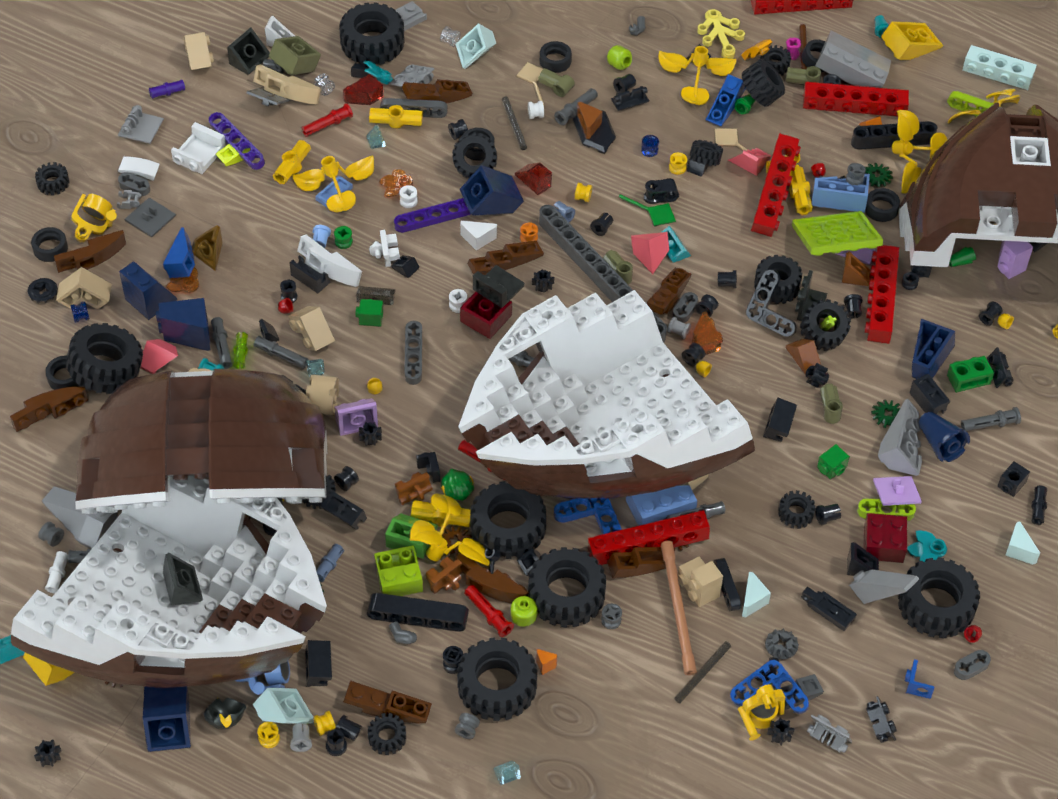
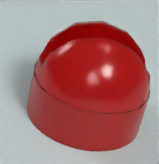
M817 163L811 167L812 174L816 178H820L821 175L823 177L826 174V168L823 163Z
M289 298L282 299L278 303L279 312L283 314L293 312V303Z
M970 625L964 631L965 639L971 643L977 642L982 636V630L977 625Z

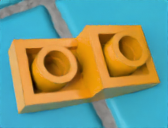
M771 39L760 41L745 50L741 56L744 60H747L750 57L753 59L758 55H765L770 50Z

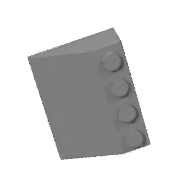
M831 30L815 66L830 74L837 75L840 79L854 86L882 88L889 73L891 60Z

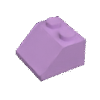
M1002 241L997 266L1000 272L1010 279L1026 271L1033 246L1029 242Z
M372 398L334 406L340 436L359 432V427L363 428L365 422H375L378 427L377 405Z

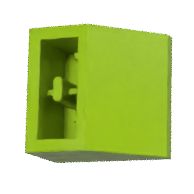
M414 545L374 553L382 594L405 596L423 592V581Z

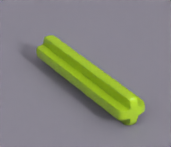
M831 315L827 316L820 323L821 326L819 328L828 332L835 325L837 318H832Z

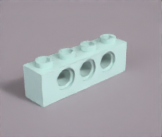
M971 45L965 58L963 71L1028 90L1037 65Z

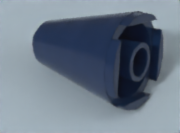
M933 412L924 413L920 417L919 426L936 457L941 462L943 460L952 462L965 452L964 446L966 443L969 445L970 436L964 429Z

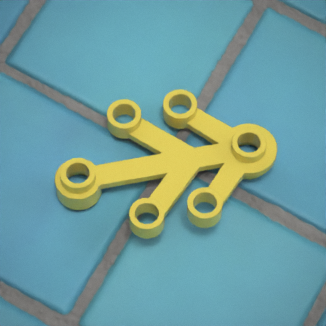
M708 10L705 13L706 21L698 25L697 32L700 35H705L710 25H713L714 28L709 35L703 37L702 44L706 47L711 46L713 40L718 35L723 46L721 56L733 59L735 57V48L729 44L726 35L735 38L737 41L744 40L745 32L743 30H731L739 28V19L732 18L730 20L723 17L718 10ZM721 23L728 25L731 29L722 26Z

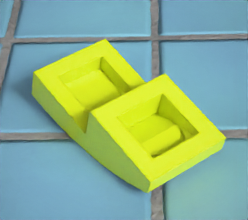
M230 144L216 153V156L225 166L233 165L243 160ZM246 148L242 153H248L251 149Z

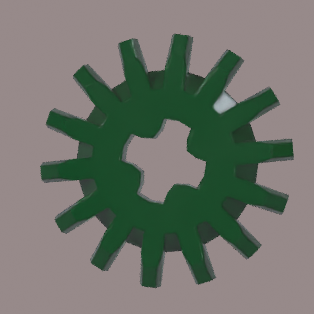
M874 163V166L868 164V167H865V174H870L869 182L872 187L874 185H877V188H880V185L885 187L887 186L886 182L891 183L890 179H893V176L890 174H893V172L888 170L889 167L883 168V164L878 167L877 163ZM876 172H879V177H875Z
M885 399L883 400L884 404L878 401V406L873 405L872 408L875 410L871 411V414H875L872 419H878L877 424H884L883 428H886L887 425L891 426L900 410L898 408L900 406L899 403L893 406V400H891L889 405ZM885 410L888 412L892 411V417L889 415L885 416Z

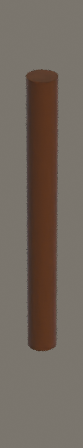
M805 24L799 26L800 56H802V52L807 45ZM801 58V69H807Z

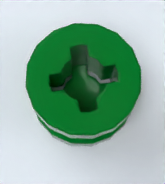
M340 226L335 229L336 247L340 249L351 247L353 244L352 230L347 226Z

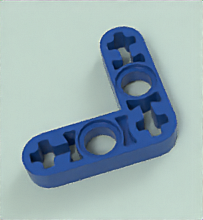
M576 498L558 503L554 507V518L558 522L565 523L595 515L602 534L610 533L611 527L613 532L622 530L609 498ZM582 504L585 505L587 509L584 511L577 510L576 506ZM604 515H608L612 518V520L609 522H605L601 519V517Z
M771 660L736 685L730 693L733 703L742 706L743 702L755 695L759 689L751 686V681L754 678H761L763 680L762 686L770 684L776 690L781 689V684L788 681L793 687L790 692H783L786 697L785 702L798 714L805 713L809 708L807 696L782 664L776 660ZM773 666L776 668L778 666V674L771 673L767 676L770 681L766 682L765 677L761 673L764 671L765 675L770 672L769 667ZM747 684L749 689L753 693L750 695L749 691H747L744 694V700H741L740 698L736 700V692L739 691L740 693H743L745 690H747L744 686ZM796 691H798L799 693H796L795 695L798 698V700H805L803 702L804 707L800 708L798 706L795 708L794 706L796 705V702L793 699V697H791L790 700H788L787 697L792 696Z

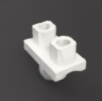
M381 230L382 244L375 241L370 246L369 251L376 258H381V255H383L385 266L390 267V261L400 259L398 247L388 248L398 246L396 234L386 235L385 230Z

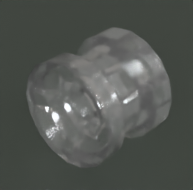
M446 26L441 33L440 41L443 43L447 42L450 46L454 47L460 39V31L452 30L451 27Z
M325 73L318 75L313 82L315 86L321 88L320 93L324 96L329 95L335 89V83Z

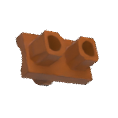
M417 472L412 475L411 480L407 482L401 480L395 483L401 505L416 498L419 501H423L425 499L424 494L433 490L430 476L427 472L424 474Z
M446 557L440 562V567L443 569L440 573L434 568L426 572V579L430 583L431 591L434 594L442 588L446 591L449 588L455 591L460 588L458 581L462 579L460 576L462 574L460 568L462 562L459 559L453 561Z

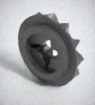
M784 628L782 630L775 629L772 633H769L765 641L768 653L778 659L793 657L799 646L797 637L792 634V631L787 632ZM779 639L783 642L786 641L785 647L782 644L778 645Z

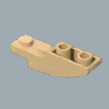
M261 64L256 66L253 82L264 86V90L291 100L318 104L320 87L293 75L287 77Z

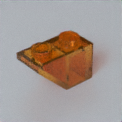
M703 312L693 331L692 343H698L704 349L706 355L720 351L723 337L719 331L717 332L714 320L709 318L707 312Z

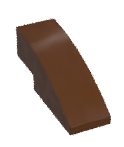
M661 547L633 548L631 552L612 553L607 561L612 578L633 577L666 569Z

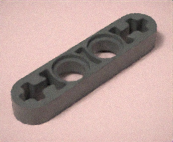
M385 98L380 104V108L389 109L393 105L407 106L409 109L403 110L423 111V117L443 118L447 115L448 105L443 101ZM419 107H425L426 110H420Z
M410 321L405 327V381L415 385L422 380V324L418 321ZM412 329H416V336H412ZM412 342H416L419 344L415 348L409 346V344ZM412 357L419 359L415 363L409 362V359ZM412 369H415V377H411Z

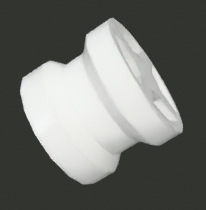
M542 101L537 103L528 102L529 119H534L535 117L544 118Z
M413 186L402 187L399 193L401 206L404 208L415 207L418 202L416 188Z
M455 289L449 294V308L453 312L460 313V307L467 301V293L464 290Z

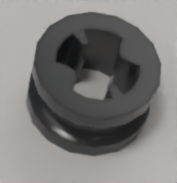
M914 272L905 273L902 279V286L906 290L916 289L919 276Z

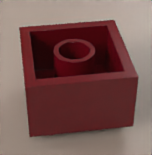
M476 291L460 307V322L489 339L512 316V301H509L501 308Z
M867 513L864 523V549L879 559V561L904 563L907 553V516Z

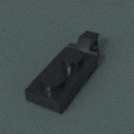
M807 586L802 592L801 598L808 603L807 605L812 610L843 631L849 627L857 616L854 611L824 591L815 592Z

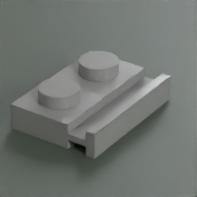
M413 1L396 9V12L403 19L404 31L427 20V14H424L422 9Z

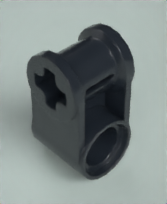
M672 178L650 180L645 184L644 201L649 204L674 202L679 198L675 180Z

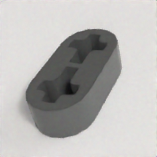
M128 172L119 175L118 182L121 189L139 192L141 196H146L150 193L148 180Z
M692 292L684 293L673 309V317H676L680 322H687L698 304V296Z
M977 650L958 660L954 668L955 676L961 680H968L985 671L991 661L989 653L984 650ZM977 658L980 660L984 659V663L982 661L976 663ZM961 667H962L963 669L969 667L968 670H967V672H966L965 670H962V671L960 670Z

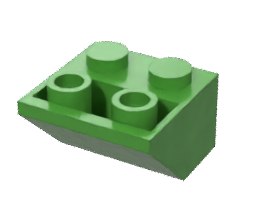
M402 513L392 518L385 533L386 547L398 549L414 545L416 556L424 559L430 545L420 541H410L411 527L417 520L421 519ZM431 523L434 526L435 530H437L438 525Z

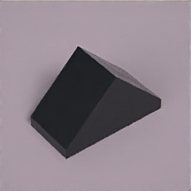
M852 542L847 557V575L855 576L862 570L864 572L879 570V559L857 543Z

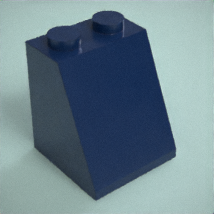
M483 165L460 188L470 214L473 216L514 213L524 202L511 175Z
M133 261L119 271L125 300L148 320L156 315V311H159V303L177 301L175 295L136 262Z
M204 298L159 303L156 319L159 334L163 333L164 341L206 351L211 350Z
M187 686L170 688L144 687L143 724L148 752L191 748L190 706Z

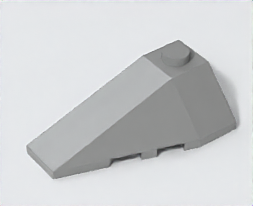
M909 399L904 401L883 438L878 457L890 470L917 476L920 473L922 456L918 455V448L921 447V441L917 437V432L920 431L919 412Z
M53 487L42 500V503L64 524V527L74 535L80 544L92 549L118 518L117 513L97 512V514H82L81 510H76V493Z
M862 570L853 577L854 581L849 586L862 603L866 604L907 592L919 578L914 575L879 570H869L866 572Z

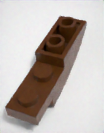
M437 79L435 84L404 82L402 86L407 99L443 101L446 104L468 98L473 94L466 81Z
M123 230L87 240L89 246L55 255L54 260L58 273L73 268L78 270L81 267L88 270L107 261L126 245Z
M675 267L662 281L659 290L646 304L655 313L660 315L668 314L681 296L692 274L682 268Z
M84 387L61 388L23 401L25 408L10 416L13 428L16 432H19L50 414L54 419L65 415L68 411L88 401L86 389Z
M461 552L456 556V560L459 559L462 562L460 568L462 573L466 575V585H474L481 594L511 604L518 597H528L527 589L523 585H518L508 574L502 573L498 569L491 574L486 567H481L475 560L464 556Z
M350 681L343 701L344 703L362 708V713L379 716L380 718H382L381 714L385 713V717H388L389 713H391L393 718L397 715L399 716V721L402 719L408 723H426L432 705L430 702L393 690L391 693H387L354 681Z

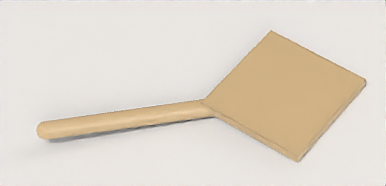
M527 62L516 77L534 84L539 101L543 102L537 85L538 77L543 69Z
M715 129V141L718 146H737L741 150L747 151L745 147L738 143L737 129Z

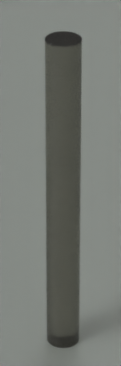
M504 96L502 102L520 149L526 150L527 145L509 98Z
M725 641L675 696L676 702L681 703L731 648L729 642Z

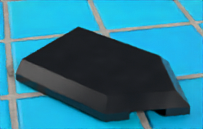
M601 110L602 123L590 139H586L576 115L573 118V123L582 144L588 148L598 149V152L605 154L610 144L616 139L606 112Z

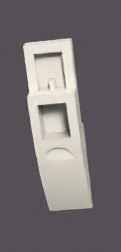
M308 235L301 236L297 251L306 257L305 263L321 274L323 272L327 273L329 278L354 287L359 286L362 274L359 268L338 252L331 254Z

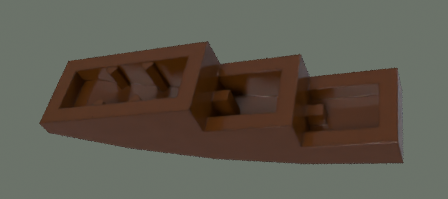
M537 241L505 244L503 250L487 251L485 257L471 258L467 264L473 275L477 271L486 275L496 265L504 270H508L543 256L544 252Z

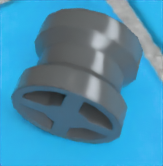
M859 163L850 164L847 168V183L851 185L862 184L865 167Z
M47 522L40 529L38 537L54 547L63 539L64 530L59 527L56 528L52 522Z
M613 603L605 605L602 609V625L607 629L618 628L622 620V609Z
M462 713L459 717L460 723L455 727V732L463 738L473 739L476 734L475 728L479 726L480 720L472 714Z

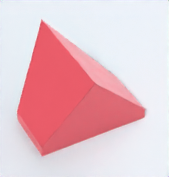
M755 148L752 151L744 150L742 154L728 161L757 176L766 165V161L770 160L771 155Z
M668 232L631 235L633 254L654 274L669 251Z
M161 339L147 340L140 368L155 374L158 369L178 356L176 346Z

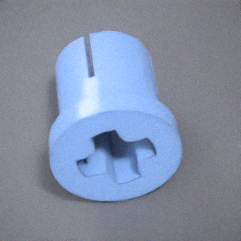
M315 225L313 227V240L325 248L328 237L331 235V229L325 225Z

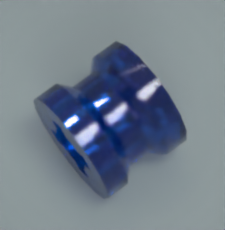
M654 135L644 136L641 146L642 154L647 157L656 156L659 149V139Z
M85 301L81 302L80 305H70L75 323L81 319H90Z

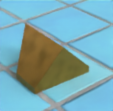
M216 225L194 239L192 247L193 255L214 271H216L223 244L220 226Z

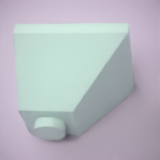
M478 23L455 44L464 69L469 67L496 44L493 31Z
M267 688L253 703L262 721L314 724L313 715L297 689Z

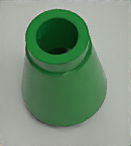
M747 94L736 100L735 110L739 114H747L754 105L755 100L750 94Z
M964 247L951 255L949 266L952 268L972 264L976 260L973 248Z

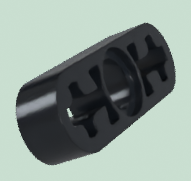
M715 559L713 563L723 575L721 591L728 610L741 609L740 597L726 559Z

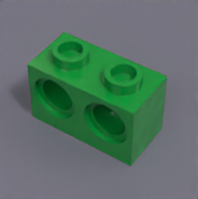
M985 356L953 362L949 365L947 377L956 393L990 385L994 375Z

